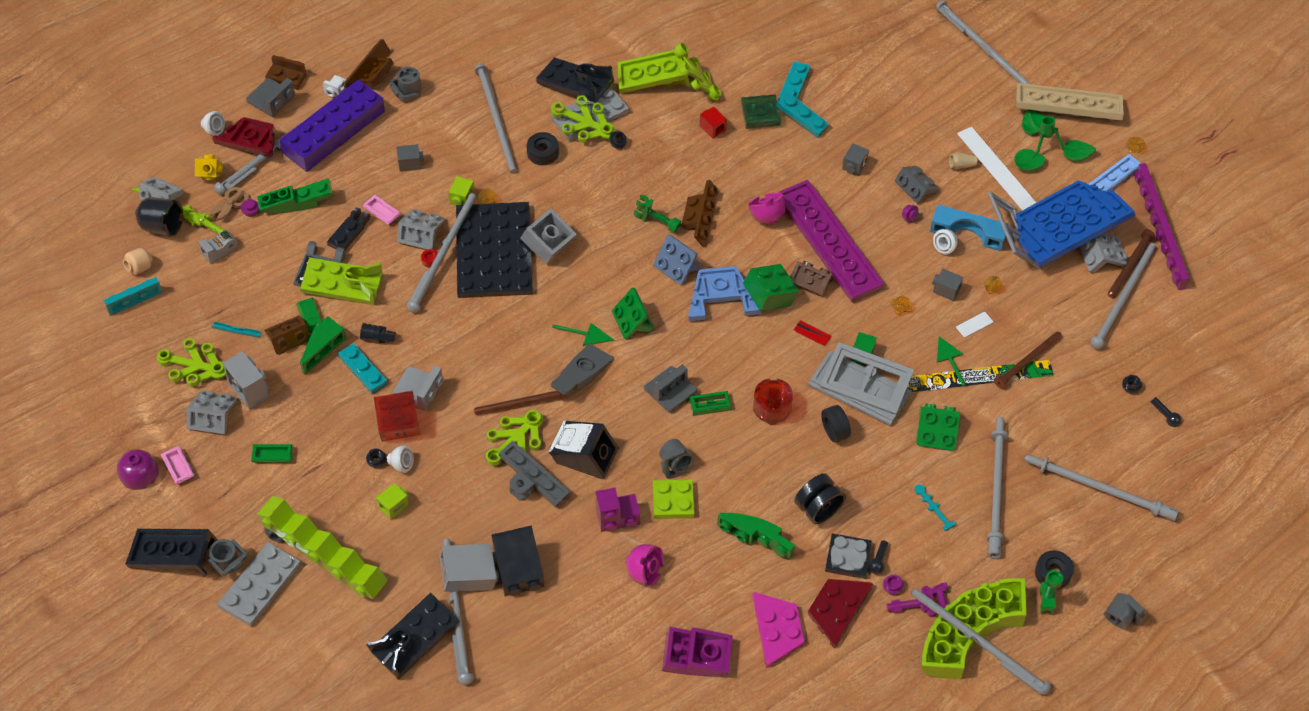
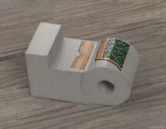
M222 231L209 241L204 239L199 242L201 254L210 264L227 255L238 245L237 240L229 231Z

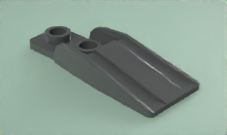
M588 344L571 360L560 376L551 383V387L564 395H567L576 386L580 390L590 384L613 361V356L592 344Z

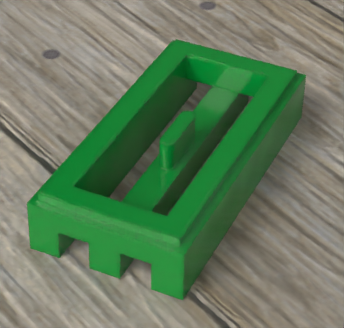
M728 391L694 395L689 398L693 416L731 411Z

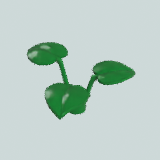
M1028 109L1022 120V129L1030 135L1041 133L1040 140L1035 152L1031 149H1022L1015 154L1014 162L1016 167L1025 171L1041 168L1045 163V157L1038 153L1040 152L1043 138H1050L1054 133L1061 149L1065 150L1064 156L1071 161L1087 159L1096 151V148L1079 140H1069L1064 146L1058 133V128H1055V119Z

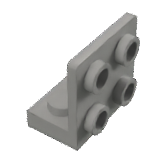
M418 209L411 210L399 221L397 242L424 249H433L436 230L445 222V218L435 213L427 214Z
M211 391L199 392L187 407V429L225 434L227 432V414L237 402V397L230 394H215Z

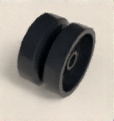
M827 473L819 474L809 480L799 490L794 500V503L800 510L806 512V516L813 524H820L831 518L846 500V494L839 486H834L835 482Z

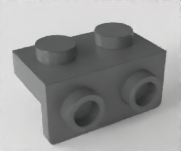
M918 166L903 167L895 179V182L916 203H920L925 195L936 194L939 190L934 181L928 178Z

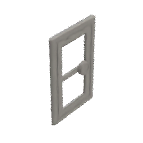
M989 191L988 196L1013 254L1039 268L1028 254L1016 248L1011 234L1014 239L1018 240L1021 233L1005 223L999 209L1001 207L1011 214L1017 228L1016 208Z
M838 342L820 387L897 414L914 369ZM844 356L868 365L865 368L866 377L860 390L834 381ZM876 368L900 376L890 401L864 392L869 378L876 375Z

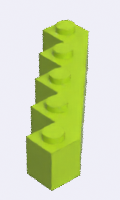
M272 496L257 513L262 520L261 524L266 529L273 531L284 539L288 545L295 547L306 555L310 561L318 564L335 579L346 584L358 596L374 599L387 583L388 579L378 567L365 564L355 550L342 547L330 532L318 530L308 516L295 513L285 499Z

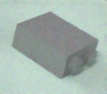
M491 544L442 546L439 557L445 592L494 589L495 583L499 580V572L494 566L496 558L494 552H492Z

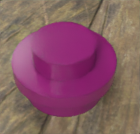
M253 199L245 200L241 204L242 213L248 217L255 216L259 211L258 202Z
M907 205L902 211V217L908 223L916 220L919 215L918 207L915 205Z
M892 574L884 579L883 588L887 593L896 595L903 590L904 583L898 575Z

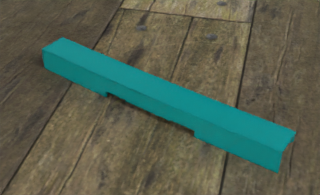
M214 322V325H211L213 329L257 338L261 336V332L258 330L244 329L219 322Z

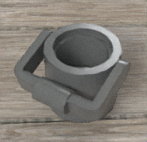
M414 67L400 69L397 73V78L390 80V88L400 101L406 102L420 96L422 89L420 73Z
M671 439L666 442L659 453L662 459V472L667 479L685 474L694 461L693 454L678 439Z
M221 539L210 546V559L208 562L221 576H226L242 565V562L247 557V553L234 539L231 541ZM236 549L242 554L240 557H238Z
M1117 593L1104 612V616L1113 625L1121 629H1127L1132 621L1136 625L1143 622L1145 610L1132 596Z

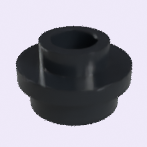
M615 131L610 135L609 141L614 148L621 149L625 146L627 138L623 132Z
M1129 375L1123 379L1122 387L1128 393H1137L1141 390L1142 383L1138 376Z
M377 448L370 450L366 456L367 464L373 468L383 466L386 462L385 453Z

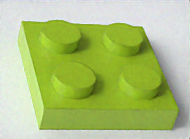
M653 480L654 519L694 518L693 480Z

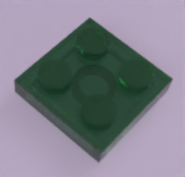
M776 94L741 97L746 129L781 126L779 108L776 107Z

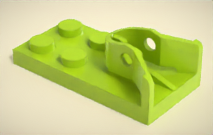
M674 50L617 62L620 93H626L662 84L665 86L679 84L691 87L689 77H685L680 71V68L685 64L687 65L683 58L679 59L674 54Z
M309 257L300 291L301 293L375 305L383 276L382 264L378 262V264L370 266L350 265Z

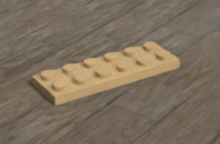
M1017 83L1016 108L1022 110L1030 109L1040 112L1047 111L1057 114L1064 113L1110 120L1123 119V95Z

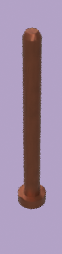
M1149 229L1143 231L1140 243L1108 291L1109 297L1116 295L1148 242L1154 240L1155 233Z
M1058 331L1052 334L1004 375L996 376L994 378L996 386L1000 389L1006 387L1008 380L1060 339L1061 332Z
M556 390L474 408V413L480 415L560 397L562 400H565L567 395Z

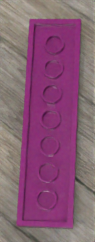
M808 180L779 191L784 196L786 212L851 302L883 288V281Z

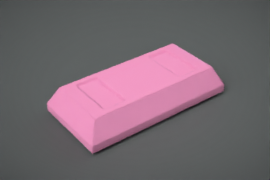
M376 195L372 196L362 205V207L387 225H390L401 215L398 210Z
M179 446L161 454L176 485L195 476Z

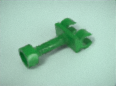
M640 195L639 199L645 203L637 200L636 205L637 210L643 213L634 210V216L645 222L650 215L666 224L668 230L675 234L682 221L677 218L668 219V217L652 209L654 200H649L646 195Z
M1057 570L1049 571L1045 582H1041L1040 595L1042 597V604L1040 605V613L1042 615L1044 611H1050V615L1054 614L1056 608L1055 589L1059 588L1063 582V575Z

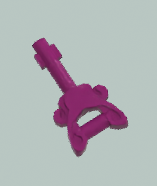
M946 582L940 583L933 588L923 586L921 592L931 600H933L934 595H937L939 605L942 608L950 605L949 603L947 604L945 597L947 590ZM900 599L891 600V603L886 604L888 612L900 613L902 609L920 607L921 611L927 612L929 617L936 615L934 611L918 599L901 602Z

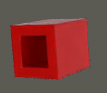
M712 107L700 114V127L713 139L727 130V119L715 107Z

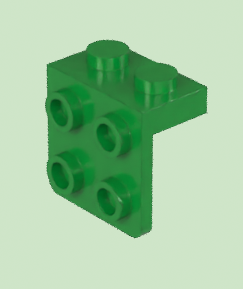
M925 403V407L920 406L916 444L919 446L954 450L960 412L956 411V407L944 406V409H937L936 404Z

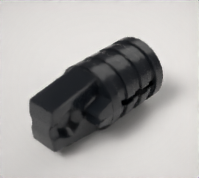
M363 323L360 339L376 341L378 343H385V341L393 342L396 332L386 330L387 327Z

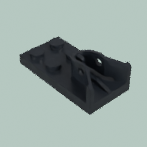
M554 57L536 77L537 84L577 97L585 96L587 100L596 103L612 85L614 77L613 69L610 65L595 66L588 63L577 65Z
M137 528L125 565L128 568L197 569L206 577L207 571L202 567L205 554L218 539L209 529Z
M430 592L380 640L371 643L368 641L366 646L371 654L399 680L459 623V619Z

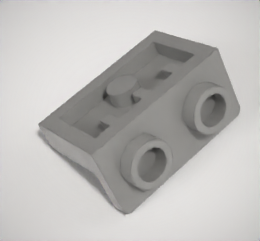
M157 177L140 182V200L148 197L174 200L183 195L182 188Z

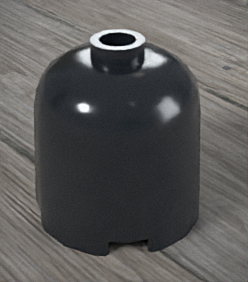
M148 197L140 202L136 208L135 216L142 230L170 236L176 235L181 228L182 221L179 220L180 213H183L182 204L176 200Z

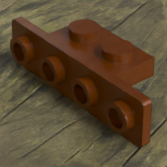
M380 39L345 80L343 83L345 89L358 79L367 86L375 87L380 83L383 76L389 72L394 63L391 58H386L391 51L384 39Z
M711 180L706 181L703 194L687 198L681 224L685 230L695 228L694 238L702 247L706 246L709 237L710 225L712 224L713 212L718 196V188Z

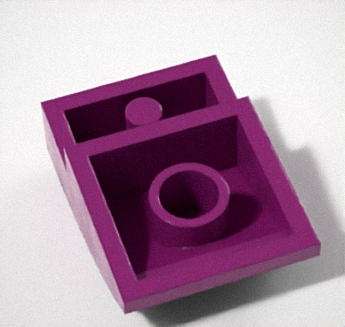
M670 626L666 633L662 671L695 676L728 675L733 635L692 627L691 630H685Z

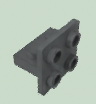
M683 364L678 368L668 367L644 386V390L668 412L674 410L697 392V388L687 380L688 369Z

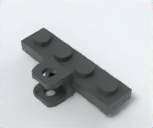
M513 440L499 453V457L517 473L510 480V493L519 501L526 499L535 489L556 508L570 495L568 489Z

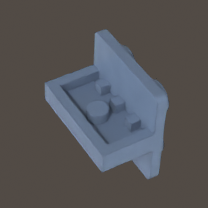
M667 235L653 266L681 285L684 284L688 273L698 270L701 263L695 260L698 254L672 235Z

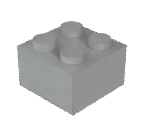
M550 208L526 228L520 239L547 264L570 245L577 234Z
M242 351L223 362V367L228 384L250 410L269 398L267 392L269 387L265 382L266 376L261 369H257L252 357H247Z

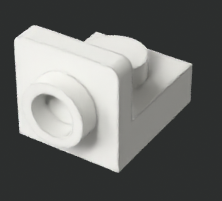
M334 75L330 82L325 80L323 82L325 94L335 98L345 90L343 83L346 79Z

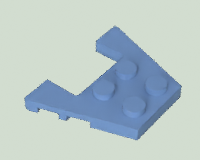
M736 266L701 269L698 271L688 321L705 320L704 303L742 300L745 316L761 314L762 311L758 309L743 285L744 279Z

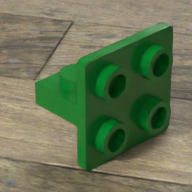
M631 288L612 309L613 316L624 339H629L635 331L650 333L654 329L636 288Z

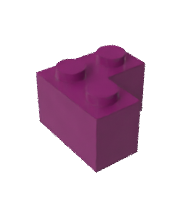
M615 487L595 491L596 513L601 532H612L624 527L632 528L640 524V511L635 494L618 497Z

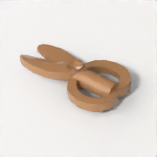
M239 187L229 188L224 196L226 202L213 207L210 215L213 216L220 212L217 219L222 220L230 213L232 207L241 208V204L249 199L248 194L242 192ZM232 192H237L231 198L228 197ZM242 197H244V200L241 203H236Z

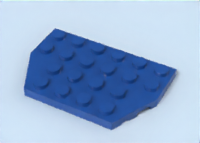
M1078 180L1016 214L1017 228L1021 233L1019 236L1020 248L1041 268L1133 218L1135 211L1114 191L1109 189L1104 191L1098 189L1096 185H1089Z

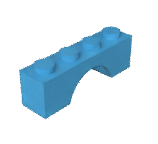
M938 204L930 228L931 233H936L941 229H948L952 232L958 230L971 231L980 237L983 247L997 251L1002 250L1006 237L999 220H993Z

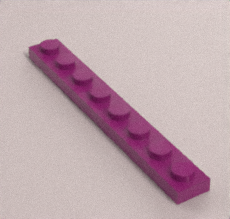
M1146 163L1139 164L1134 178L1139 184L1140 195L1144 197L1145 208L1149 211L1151 224L1156 229V238L1160 240L1161 251L1165 254L1167 267L1172 272V281L1176 283L1178 290H1185L1189 281L1188 273Z

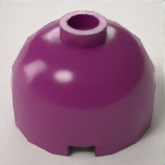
M134 449L126 452L117 464V474L120 481L126 488L132 490H142L149 483L153 484L158 477L159 468L155 458L144 450Z

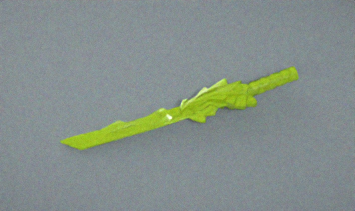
M140 187L131 189L139 193ZM190 205L182 206L183 213H180V215L192 226L196 224L201 227L203 225L217 234L226 231L209 221L212 219L211 215L201 212L196 213L194 209H191L192 206Z

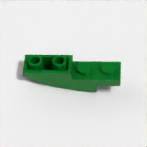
M329 178L296 189L290 185L257 196L259 211L264 213H286L319 206L318 201L333 197V191Z
M719 513L717 526L722 531L736 536L740 542L752 545L756 540L761 546L772 549L780 557L790 560L793 556L795 544L781 536V527L751 515Z

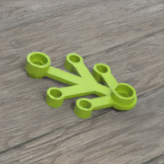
M682 42L675 47L674 54L679 59L683 58L688 64L680 68L681 73L685 77L691 75L696 78L691 82L692 87L696 91L701 88L706 92L710 100L718 101L720 96H722L721 90L715 84H712L711 76L706 70L702 72L700 62L695 56L691 59L688 58L687 55L690 52L687 46Z
M578 96L576 100V105L580 107L582 115L566 109L561 102H556L551 106V115L553 117L561 118L565 116L579 122L573 125L565 123L561 131L564 135H570L572 132L582 130L578 133V140L582 143L596 137L608 140L610 135L616 131L614 125L606 121L601 103L593 105L592 112L597 115L599 123L593 121L585 96ZM592 128V129H595V130H594V131H591V132H587V131H585V130H583V129Z
M191 338L186 339L183 345L192 359L172 355L166 349L159 351L157 354L158 363L162 367H168L172 363L187 367L180 371L177 369L169 371L168 376L171 382H178L181 378L187 376L188 385L195 387L200 382L211 377L216 380H222L226 377L223 362L217 360L211 343H204L201 346L202 353L208 357L211 364L202 361L196 350L195 341ZM200 370L206 371L199 375L194 374L195 372Z
M530 410L524 417H502L500 419V426L504 430L490 429L487 432V439L492 443L497 442L499 438L509 439L498 449L493 448L487 451V463L491 466H498L502 462L499 453L512 440L515 443L517 442V445L526 452L525 434L529 430L531 431L530 449L532 451L540 450L541 440L539 439L538 428L543 424L542 414L537 410ZM512 425H522L519 429H510Z

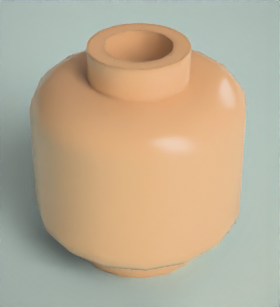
M137 248L125 254L123 266L127 272L138 275L151 268L153 259L148 251L146 252L143 248Z

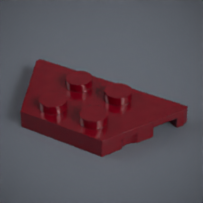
M243 117L234 125L225 129L226 133L220 137L215 135L212 138L215 144L272 157L275 127L272 123Z
M828 579L808 610V615L818 625L821 633L826 635L833 648L837 646L872 589L873 583Z

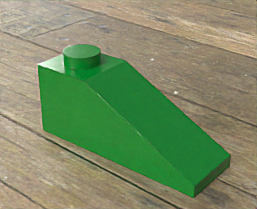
M329 316L318 322L300 360L301 370L304 375L346 340L344 328Z

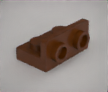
M273 55L271 57L272 66L265 78H270L279 84L288 78L293 81L294 89L298 90L307 75L305 64Z
M797 261L790 276L793 283L798 287L824 296L830 281L832 282L833 280L830 271L824 268H820V270L813 268L814 265L807 261H803V263Z
M300 315L264 330L276 354L308 342L311 337L307 325Z

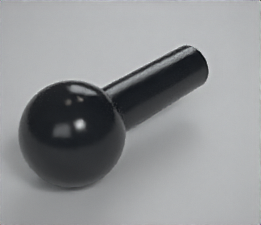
M1157 397L1151 401L1166 417V422L1169 426L1178 427L1181 425L1182 417L1180 414L1171 412Z
M885 540L880 542L875 558L868 564L869 571L873 574H880L884 571L883 558L888 547V542Z

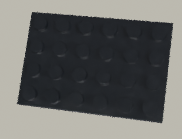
M529 202L472 204L456 234L458 298L533 295L531 249L520 239L526 228L530 226ZM456 205V219L464 205Z

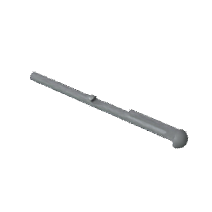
M942 0L937 3L936 10L938 12H941L962 33L965 32L985 50L987 55L991 56L1019 83L1030 84L947 7L948 3Z
M478 64L475 67V74L480 76L510 173L513 174L517 172L506 138L504 125L497 110L496 98L487 73L488 68L484 64Z
M280 140L274 143L273 152L276 149H281ZM258 155L223 183L217 182L214 186L215 192L219 195H224L229 188L235 187L256 171L255 167L268 156Z
M469 194L448 236L442 242L443 246L429 271H425L410 301H408L407 308L410 312L416 313L420 311L421 307L419 304L476 199L475 194Z
M1154 243L1149 244L1098 335L1091 338L1090 343L1093 348L1101 349L1104 347L1105 342L1103 338L1108 333L1156 249Z
M450 539L443 540V546L451 545ZM458 591L450 592V604L453 603V614L459 619V623L455 626L456 635H452L458 681L462 685H469L473 682L474 675L469 673Z
M916 588L913 589L911 592L913 597L964 633L968 639H974L981 647L1002 661L999 665L1038 694L1044 695L1050 691L1051 685L1048 680L1045 682L1041 681Z

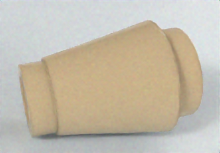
M959 152L950 154V168L957 170L976 167L977 165L976 156Z

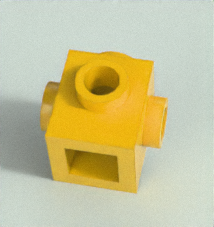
M204 154V157L195 158V177H204V180H215V177H219L223 173V162H221V158L215 157V154Z

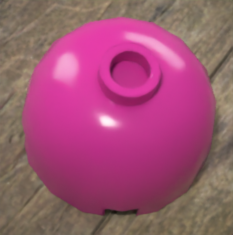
M780 192L765 194V197L762 199L758 196L748 202L752 217L761 223H767V225L777 223V220L783 216L786 209L784 196Z
M651 544L636 546L626 558L629 576L635 582L649 586L654 585L660 578L661 573L657 572L659 566L663 567L664 564L662 549Z

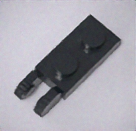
M355 207L350 217H347L329 238L327 245L334 249L338 247L344 248L345 252L364 229L371 214L365 212L358 222L356 220L361 214V209Z

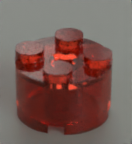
M765 379L756 386L754 392L753 411L755 415L769 425H776L787 419L791 413L793 392L790 385L781 379Z

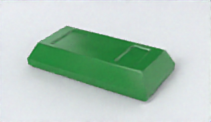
M313 297L296 303L300 316L306 323L309 332H312L318 322L323 320Z
M253 444L251 462L289 463L291 462L293 444Z

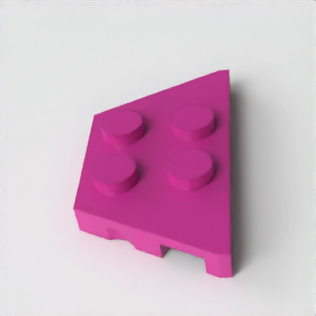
M754 592L752 598L766 668H769L781 657L783 659L791 651L804 645V638L797 604Z

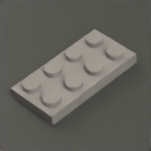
M611 86L596 102L603 105V114L608 123L629 113L628 106ZM587 100V107L593 121L599 123L597 115L592 112L595 102ZM576 103L566 107V109L582 115L580 107ZM550 115L551 121L561 133L563 124L569 123L573 125L579 123L565 116L555 118ZM586 128V129H583V130H585V131H587V132H591V131H593V130H595V129ZM582 130L564 136L571 142L578 138V133Z
M267 542L218 602V608L252 627L301 566V561Z

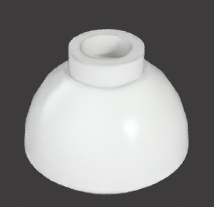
M212 111L207 113L201 120V127L206 133L212 136H219L224 131L225 119L220 112Z
M941 229L934 234L933 244L939 253L947 255L956 249L958 240L956 234L951 230Z
M407 445L395 448L387 456L388 464L392 465L399 472L407 473L413 466V452Z

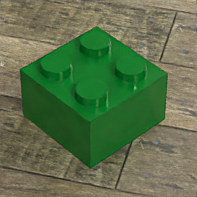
M782 264L750 268L743 282V285L760 311L791 306L799 292Z

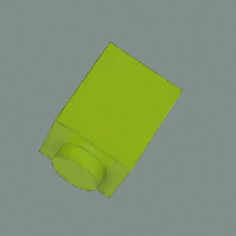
M456 176L449 190L450 204L455 206L464 205L469 194H474L475 192L474 181Z
M393 483L376 497L377 506L392 520L409 506V495L403 487L399 488Z

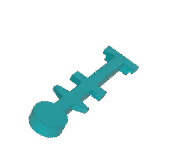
M921 484L915 486L914 492L922 496L921 501H926L929 505L928 510H933L945 525L943 527L944 531L954 527L956 523L954 521L950 523L937 508L940 504L932 502L930 499L932 494L927 495L925 487Z

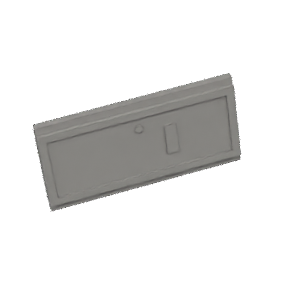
M832 351L828 352L810 379L808 386L891 426L908 400L912 390L907 388L897 414H893L820 387L834 353ZM843 358L834 381L860 390L866 377L865 367ZM876 373L875 376L869 378L864 392L890 401L897 383Z

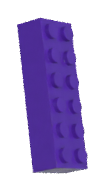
M358 79L279 139L282 153L304 171L308 172L385 112L383 97Z

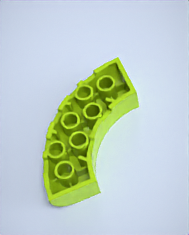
M1025 578L1000 579L999 582L981 584L980 587L972 590L969 589L959 595L956 600L944 609L982 637L1007 627H1023L1026 618ZM938 615V618L929 630L924 644L922 672L931 677L961 679L965 658L977 642L972 638L968 639L964 633Z

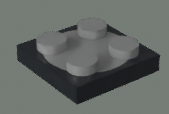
M832 533L825 572L865 579L872 540Z

